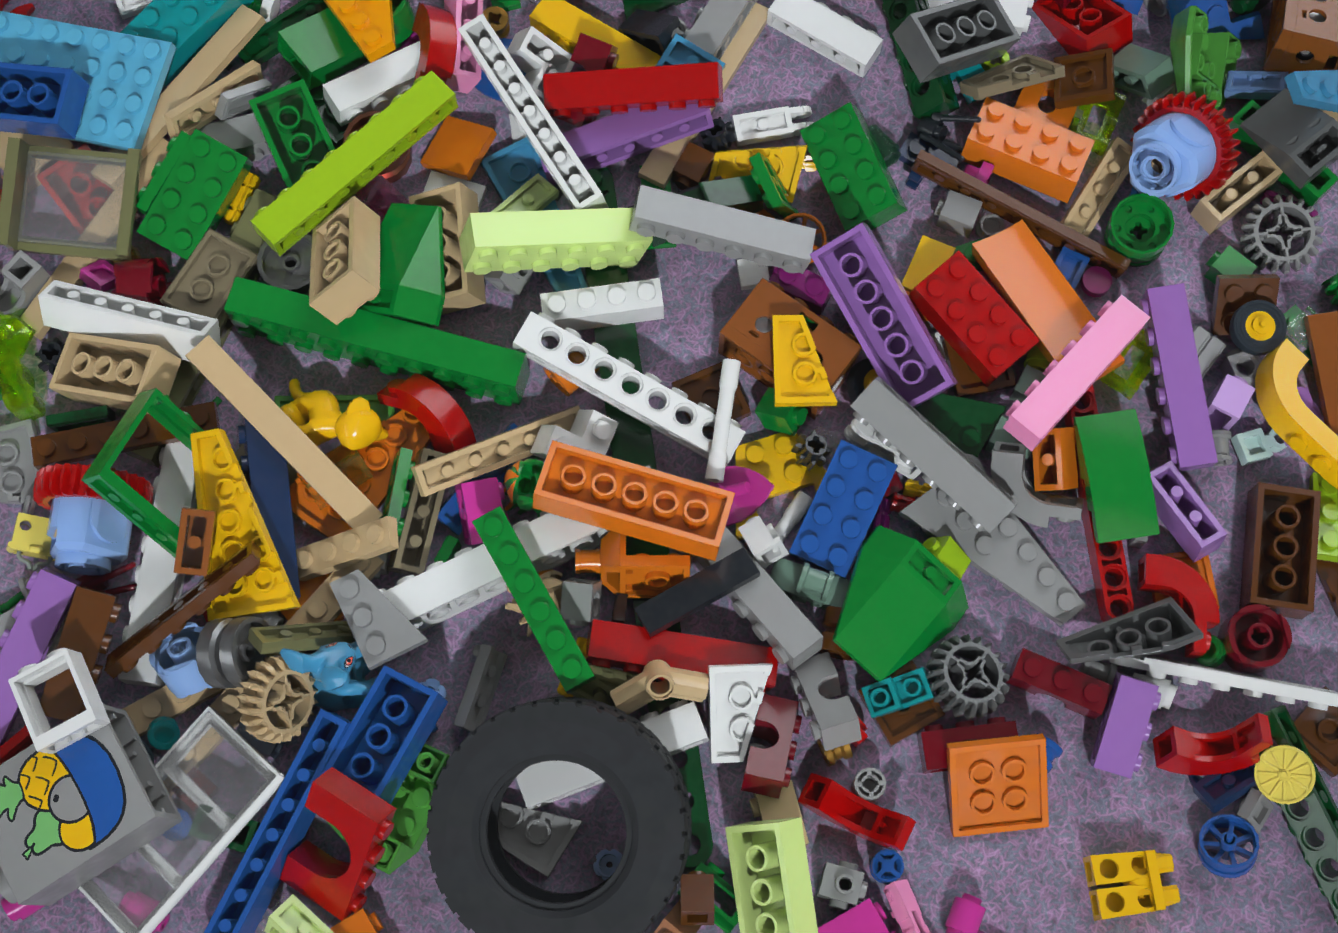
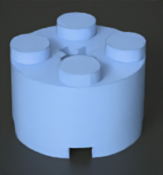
M187 622L179 633L168 635L163 640L161 646L155 652L149 654L151 666L168 689L180 699L196 694L206 688H213L204 681L198 670L196 644L204 626L200 627L195 622Z

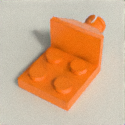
M610 531L601 539V549H575V573L601 574L602 584L615 595L622 593L628 594V598H653L690 577V555H680L678 553L667 555H648L645 553L626 555V535Z

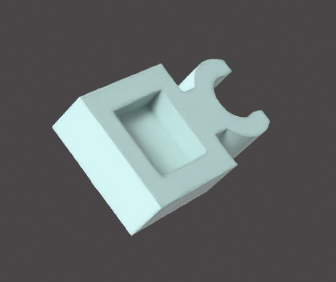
M1262 428L1236 434L1231 438L1242 466L1266 460L1273 456V453L1280 452L1288 446L1275 440L1274 436L1277 433L1273 429L1265 435Z

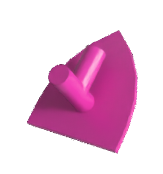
M728 466L725 468L723 483L710 482L709 484L710 486L735 493L726 527L742 522L755 513L774 488V485L763 475L749 468Z

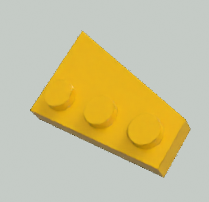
M808 145L717 151L714 156L709 181L714 180V177L718 175L722 179L751 175L750 170L753 166L749 158L760 153L770 161L779 180L787 191L785 196L788 202L793 203ZM761 184L758 185L761 195L765 192Z
M772 315L774 407L837 406V399L827 380L828 376L816 352V346L804 315Z

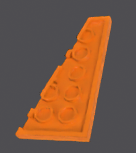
M403 409L386 421L385 419L381 421L382 427L389 434L386 439L374 441L369 446L356 451L344 446L328 457L377 509L386 500L393 460L399 449L403 447L413 450L411 461L414 462L416 453L422 448H426L431 442L430 436L423 424L414 415ZM302 476L295 479V482L290 485L292 513L328 538L352 529Z

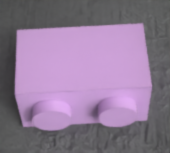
M1227 374L1211 392L1206 401L1212 430L1229 431L1240 419L1256 388L1248 385V382L1239 376Z

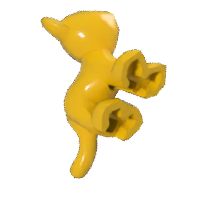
M298 379L289 381V392L294 401L283 405L280 409L316 446L338 437L343 446L356 451L369 446L374 441H380L388 437L389 434L382 427L380 417L370 408L368 400L362 397L355 398L350 402L347 410L342 413L338 399L331 391L322 389L303 392Z

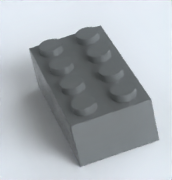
M956 0L910 14L892 33L920 83L1002 57L1021 39L999 0Z

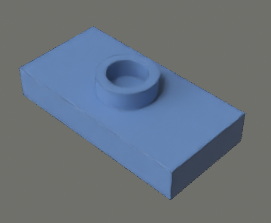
M1228 71L1224 91L1225 99L1271 100L1283 89H1287L1284 77L1288 75V72Z

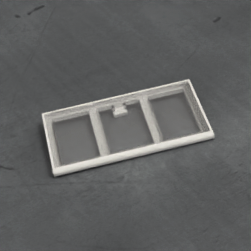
M210 706L204 710L155 765L183 821L78 888L119 933H152L276 792L285 778L282 773Z

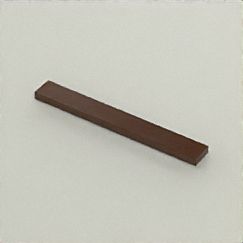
M922 149L911 167V170L949 191L952 190L982 201L983 209L998 215L1012 224L1023 219L1034 236L1061 250L1065 246L1089 257V265L1105 268L1116 279L1128 269L1132 261Z

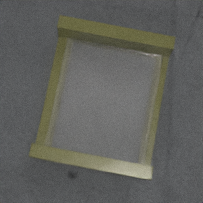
M8 137L0 201V245H4L16 252L22 250L27 253L114 261L131 260L136 197L138 194L141 161H143L141 150L128 148L127 154L35 146L27 144L21 138Z

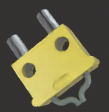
M27 495L23 512H18L12 539L8 542L6 550L9 553L17 554L18 560L27 564V570L36 571L40 566L50 565L55 559L50 555L52 538L47 535L49 518L33 515L36 505L33 498L29 514H27L31 495ZM27 525L29 530H22L20 526ZM22 555L44 559L47 561L37 562L32 567L31 562L28 559L23 558Z

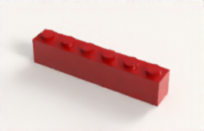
M718 62L543 74L544 107L548 112L554 114L555 118L571 117V112H582L583 116L600 115V110H611V114L628 113V108H640V112H655L658 106H669V110H685L688 104H698V108H714L716 103L723 102L722 66Z
M593 619L589 625L585 659L591 665L605 668H622L623 671L640 674L643 672L645 665L653 660H663L670 667L708 673V665L772 663L773 667L770 676H768L764 694L776 686L778 660L772 652V647L666 630L650 638L644 627Z

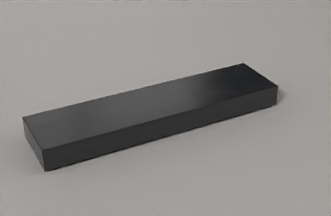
M743 547L635 607L634 611L651 638L758 578L760 571Z

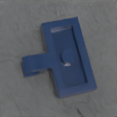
M912 131L896 155V159L910 167L914 164L921 149L956 168L960 164L959 160L951 157L929 142L921 140ZM911 171L906 186L916 191L924 177Z

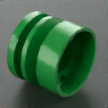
M1144 193L1128 196L1118 203L1111 214L1105 228V246L1132 260L1129 265L1131 267L1149 265L1158 259L1173 235L1175 223L1172 211L1163 200L1156 196H1149ZM1137 231L1138 236H1141V238L1136 239L1135 234H1132V232Z

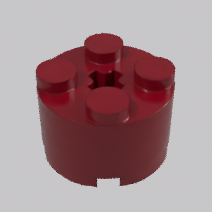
M163 258L131 259L114 263L113 270L116 277V289H113L111 294L165 306L160 302V299L172 282H167L165 273H169L170 270Z
M1262 604L1248 605L1226 619L1219 629L1218 638L1222 640L1227 653L1225 661L1232 669L1244 673H1259L1279 663L1285 657L1292 644V632L1287 620L1281 614L1271 610V607ZM1252 638H1257L1258 643L1253 641Z

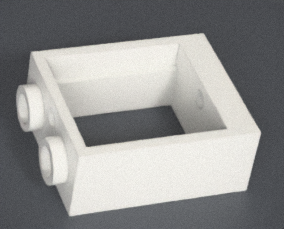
M59 648L50 652L47 655L48 658L38 664L34 663L22 667L18 671V675L8 680L37 752L54 754L111 723L82 653L67 648ZM70 669L86 711L51 729L34 687Z

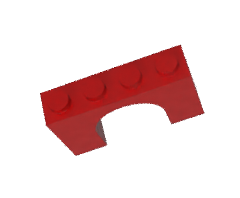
M331 767L313 781L305 807L331 823L342 833L350 849V863L335 859L306 840L287 856L280 880L343 921L352 912L357 913V911L361 910L367 900V896L364 894L376 876V872L373 870L385 852L383 843L394 828L392 819L397 808L334 767Z

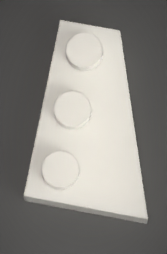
M772 663L708 665L709 748L711 763L744 761L754 729V721L764 696L765 685L773 667Z

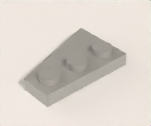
M359 569L329 583L370 670L429 641Z

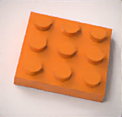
M1043 733L947 743L950 827L953 837L1049 827L1046 738Z

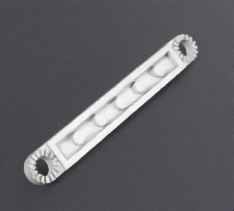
M1150 655L1109 660L1110 663L1147 670L1146 676L1165 679L1166 674L1178 676V682L1189 685H1197L1199 680L1210 682V688L1230 692V687L1243 689L1242 694L1262 698L1263 693L1276 695V701L1288 704H1295V700L1298 699L1308 701V707L1327 711L1328 705L1338 707V692Z

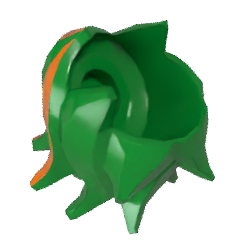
M530 458L524 461L519 460L512 465L511 469L507 470L504 476V493L509 496L510 503L505 507V511L512 510L518 506L520 509L518 511L519 515L527 511H535L538 518L541 517L540 513L542 511L533 508V493L544 465L542 460Z

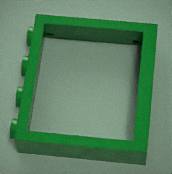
M153 388L137 395L81 480L175 558L179 527L110 469L147 412L191 451L190 434L205 431L193 421L190 414L182 411L170 401L168 395H164L157 388Z

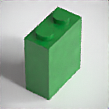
M330 8L278 31L277 50L298 76L305 80L310 90L367 61L365 55Z

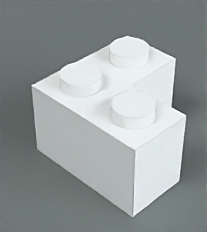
M533 26L517 32L507 49L517 66L526 73L525 78L543 105V74L571 72L575 62L570 61L571 54Z
M579 409L570 432L557 425H541L530 453L545 460L552 440L606 455L619 422L595 410Z

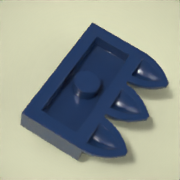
M1255 764L1224 774L1188 775L1193 786V792L1213 814L1248 793L1251 788L1257 787L1254 779Z

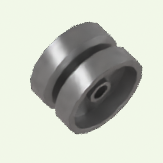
M306 234L280 257L266 242L262 244L257 256V267L265 284L309 296L312 237Z
M252 616L238 617L236 619L218 618L208 622L200 632L196 644V661L199 673L204 681L213 688H244L240 683L248 681L247 671L255 670V662H264L265 657H270L260 654L248 640L249 629L270 625L262 618Z

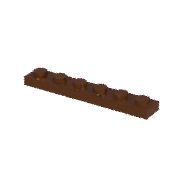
M214 401L179 408L190 414L193 421L203 430L220 429L217 405ZM146 414L121 453L180 441L150 414ZM121 419L30 437L34 467L39 470L47 465L53 466L56 463L64 465L66 462L74 463L96 458Z
M253 540L250 541L108 654L104 671L113 679L122 672L128 673L138 663L139 658L144 654L155 652L161 646L163 639L168 635L179 633L185 627L187 620L192 616L203 614L210 607L211 601L216 597L228 594L234 588L236 582L244 575L246 577L252 575L260 566L261 548Z

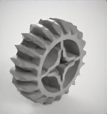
M1280 194L1274 197L1273 202L1268 197L1264 198L1262 206L1255 204L1252 207L1254 213H1247L1244 217L1248 223L1242 224L1240 229L1249 234L1242 235L1240 241L1249 243V245L1243 249V252L1249 253L1252 251L1254 253L1249 259L1252 263L1257 259L1262 261L1259 265L1260 270H1263L1268 264L1271 265V274H1275L1279 266L1283 274H1288L1290 266L1297 272L1301 269V263L1304 265L1310 264L1312 262L1310 256H1316L1319 253L1315 246L1323 243V239L1315 235L1321 234L1324 231L1323 227L1314 225L1321 220L1320 216H1310L1314 206H1309L1305 210L1302 208L1305 202L1304 199H1300L1294 204L1292 195H1288L1285 202H1283ZM1270 214H1274L1275 219L1272 221V228L1259 232L1261 220ZM1287 215L1295 218L1300 225L1291 224ZM1279 229H1281L1282 234L1288 235L1284 240L1281 235L1275 234ZM1304 237L1301 251L1289 256L1288 250L1291 249V241ZM1263 243L1272 245L1275 248L1276 255L1269 252L1263 246Z

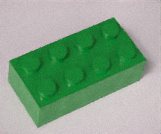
M304 79L248 101L286 188L293 186L299 181L301 175L306 170L313 169L322 162L324 156L329 151L335 150Z
M851 102L800 131L846 232L860 223L869 225L870 229L873 230L907 211L862 112Z
M195 128L136 232L188 260L209 228L216 231L252 168L253 163L246 156Z

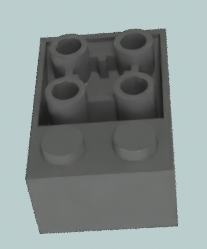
M1283 89L1240 124V127L1300 190L1338 160V122L1320 109L1293 104L1287 89Z

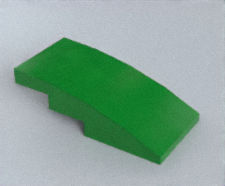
M1136 409L1073 417L1080 477L1084 479L1087 507L1092 512L1095 542L1105 543L1160 534L1150 468Z

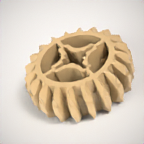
M281 655L265 657L264 662H255V670L247 671L248 681L240 683L244 687L243 693L237 695L242 700V704L236 710L242 713L239 721L246 725L245 731L260 741H267L273 744L281 743V741L291 742L292 736H301V727H309L307 719L309 716L315 715L312 712V707L314 704L319 703L314 699V694L319 690L312 686L315 679L309 675L310 672L302 674L291 670Z

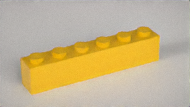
M541 0L529 15L530 26H533L568 53L573 54L580 33L617 47L616 54H619V59L615 69L656 66L661 58L657 53L565 0Z

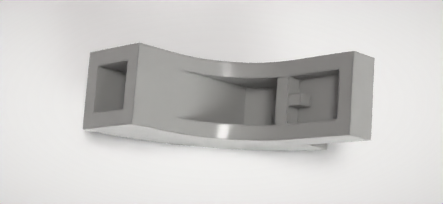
M995 442L991 458L992 479L1017 501L1016 507L1011 511L1012 513L1030 524L1048 528L1050 517H1056L1061 522L1081 520L1083 498L1052 495L1042 491H1035L1034 485L1028 479L1025 471L1026 446L1016 443Z

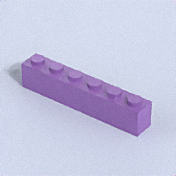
M688 104L685 110H669V106H658L655 112H640V108H628V113L613 114L608 117H602L597 121L575 127L562 134L586 170L603 168L714 127L710 108H698V104ZM541 160L548 181L552 185H556V181Z
M1184 283L1149 288L1143 294V299L1139 300V308L1151 317L1147 322L1148 328H1145V340L1147 346H1152L1153 357L1150 358L1152 375H1157L1159 383L1155 393L1158 405H1163L1165 417H1161V427L1163 434L1169 437L1170 446L1166 449L1168 462L1172 461L1180 472L1212 467L1218 460Z
M48 567L40 569L39 573L36 571L32 573L26 585L30 592L25 601L20 600L12 614L16 621L12 629H6L0 638V647L2 648L0 652V746L4 744L20 711L8 680L18 675V671L22 667L44 661L70 608L76 587L82 583Z

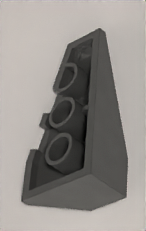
M1168 597L1058 639L1056 644L1071 664L1161 654L1198 641L1204 637L1202 631L1172 597Z

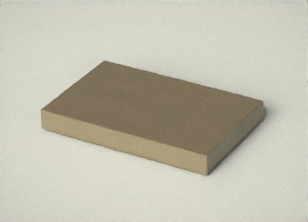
M209 228L160 299V302L169 308L215 318L220 321L225 314L224 307L235 277L248 279L257 267L258 254Z

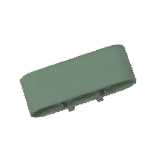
M782 558L774 562L770 577L790 599L806 604V601L811 602L810 606L822 610L829 606L842 607L850 580L836 576L833 571L826 573L811 568L809 563L805 562L802 565Z

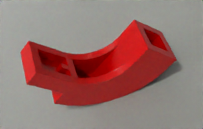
M419 2L412 31L417 33L420 38V58L414 81L432 70L446 84L447 78L452 79L456 60V23L449 11Z
M414 373L406 380L400 378L391 380L385 388L376 393L380 404L403 409L414 415L427 430L435 451L447 454L477 443L471 424L459 404L444 388L423 375Z
M1146 553L1138 560L1137 591L1160 593L1175 600L1203 633V639L1185 645V657L1199 658L1206 653V650H1209L1211 645V633L1207 629H1212L1220 623L1218 604L1211 588L1197 571L1184 562L1164 555Z
M1256 713L1235 727L1221 732L1196 733L1172 726L1153 738L1156 767L1185 775L1224 774L1247 768L1260 762L1259 753L1273 745L1268 716L1261 713Z
M814 773L810 774L798 799L800 804L824 819L887 849L891 847L903 851L916 824V821L909 816L875 805L853 794L834 780Z

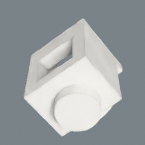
M760 516L748 519L744 525L738 528L755 559L763 569L789 554L773 525L769 523L765 526Z

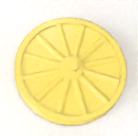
M1277 745L1267 749L1259 756L1260 762L1256 763L1254 767V779L1258 789L1266 798L1279 804H1294L1310 794L1315 785L1316 772L1313 762L1302 750L1290 745Z

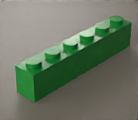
M501 506L472 521L565 692L570 694L595 680L596 677Z

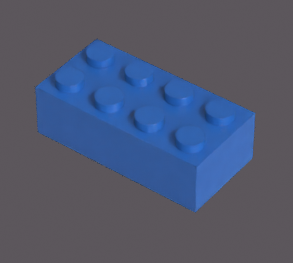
M0 62V131L75 139L89 84L73 69Z
M841 439L789 550V555L828 573L833 571L836 576L846 579L898 465Z
M384 665L321 775L331 767H334L391 804L448 701L431 688Z

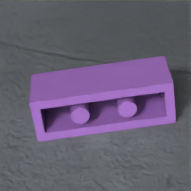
M1169 461L1151 471L1157 516L1194 563L1219 549L1228 533L1174 463Z
M1116 672L1089 763L1094 768L1131 779L1133 771L1138 772L1140 769L1143 755L1139 751L1142 741L1147 742L1149 739L1152 723L1148 721L1152 710L1156 711L1159 706L1161 693L1158 692L1159 686L1152 682Z

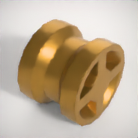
M498 6L486 8L483 11V15L499 38H506L510 32L507 12Z
M820 739L817 740L818 747L828 767L835 765L836 761L841 758L847 760L853 757L849 744L825 751Z

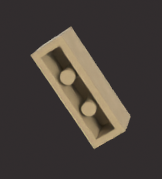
M1262 150L1238 169L1228 180H1225V185L1219 189H1213L1208 196H1204L1190 215L1211 235L1265 192L1266 189L1270 188L1283 171Z

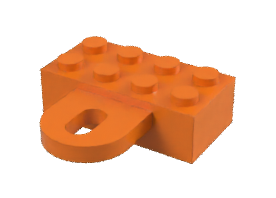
M1054 80L1024 87L1014 107L986 97L977 116L981 117L982 120L979 123H974L961 153L965 158L964 162L981 168L984 161L995 165L994 174L1068 204L1095 142L1093 139L1068 130L1077 106L1057 110L1055 107L1054 111L1050 113L1039 109L1038 103L1042 97L1050 96L1054 98Z

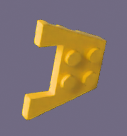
M780 432L739 445L735 451V466L749 468L763 475L774 485L767 499L811 485L814 486L815 492H817L826 473L825 468H820L817 464L810 471H808L806 466L796 464V453L791 452V449L797 444L796 439L799 437L797 433L795 436ZM757 511L742 522L736 523L735 537L738 541L744 539L738 528L744 525L748 519L758 516Z

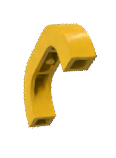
M1286 338L1277 348L1267 353L1258 366L1255 376V392L1260 410L1268 424L1279 437L1329 484L1338 489V436L1302 401L1297 389V377L1309 359Z

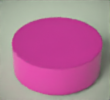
M1099 266L1087 269L1081 278L1082 290L1091 297L1104 296L1112 285L1110 273L1105 268Z

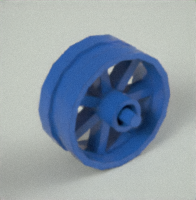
M1220 814L1210 818L1202 826L1197 843L1198 857L1203 866L1212 874L1223 878H1237L1247 874L1255 865L1260 847L1259 837L1254 827L1245 819L1232 814ZM1217 828H1229V830L1221 834ZM1233 831H1240L1244 836L1237 838ZM1210 832L1219 842L1203 840ZM1250 841L1253 853L1239 846ZM1205 849L1219 851L1216 854V856L1212 858L1210 855H1208ZM1235 854L1240 855L1248 860L1243 863L1237 864ZM1221 859L1229 860L1231 865H1226L1219 861Z

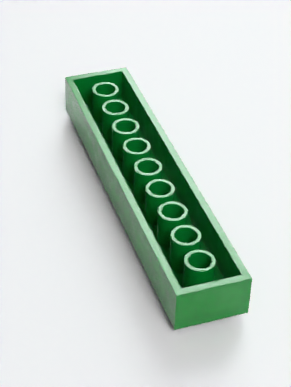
M237 276L224 307L231 322L242 336L248 338H255L256 335L262 336L269 343L283 346L284 343L292 344L295 349L304 353H311L312 350L323 353L324 357L334 361H339L340 358L351 360L353 365L367 369L369 365L378 367L382 373L390 376H396L397 373L408 375L409 378L414 373L433 380L446 391H454V388L466 391L465 394L472 398L482 399L483 396L494 398V402L506 407H510L512 404H521L530 375L527 356L524 352L357 309L352 317L345 318L338 325H335L309 305L308 295Z

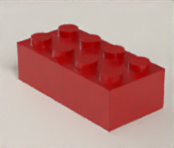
M959 250L916 285L909 294V298L917 309L987 387L1040 341Z

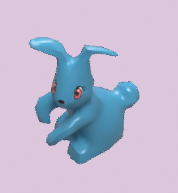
M333 642L321 646L317 652L312 654H304L285 648L280 651L281 657L291 670L302 674L310 672L309 675L315 679L312 686L319 690L314 694V699L319 703L313 706L328 711L360 708L376 678L365 680V676L371 670L367 667L356 642Z

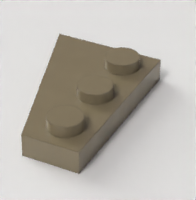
M1026 53L959 82L960 93L971 96L975 100H984L986 97L1065 77V65Z

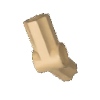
M653 660L645 665L642 673L611 690L610 695L616 708L626 712L628 715L654 699L665 700L673 697L703 702L708 693L709 675L708 673L670 667L663 660ZM656 678H665L661 682H653V680Z

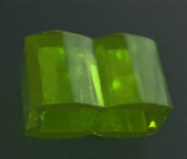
M13 353L0 357L1 394L7 409L20 421L27 419L34 421L45 416L44 400L35 390V380L28 367Z

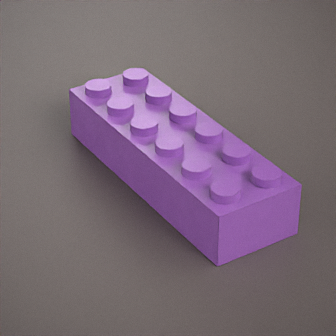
M860 223L810 254L877 375L913 408L958 383L869 225Z

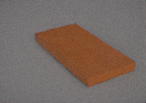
M1338 311L1307 315L1303 317L1324 423L1335 434H1338Z

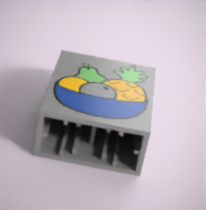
M103 704L111 722L110 724L54 754L37 752L34 744L0 765V894L8 902L13 904L18 902L19 905L51 906L183 821L126 710Z

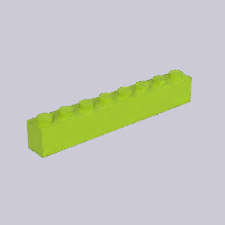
M432 70L425 76L418 77L410 89L404 94L395 96L387 108L381 113L378 112L371 116L363 128L352 132L336 150L329 151L324 156L322 162L316 167L306 170L301 175L300 180L293 186L283 189L278 194L277 199L269 206L260 208L254 215V218L250 220L256 233L279 257L456 110L458 108L456 94Z

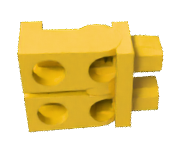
M1147 850L1090 855L1083 858L1088 887L1117 883L1123 884L1120 887L1089 891L1094 921L1166 910V906L1180 902L1177 885L1162 886L1160 873L1174 871L1171 854Z

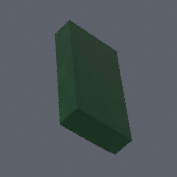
M107 405L46 416L47 426L55 432L116 420L115 412Z

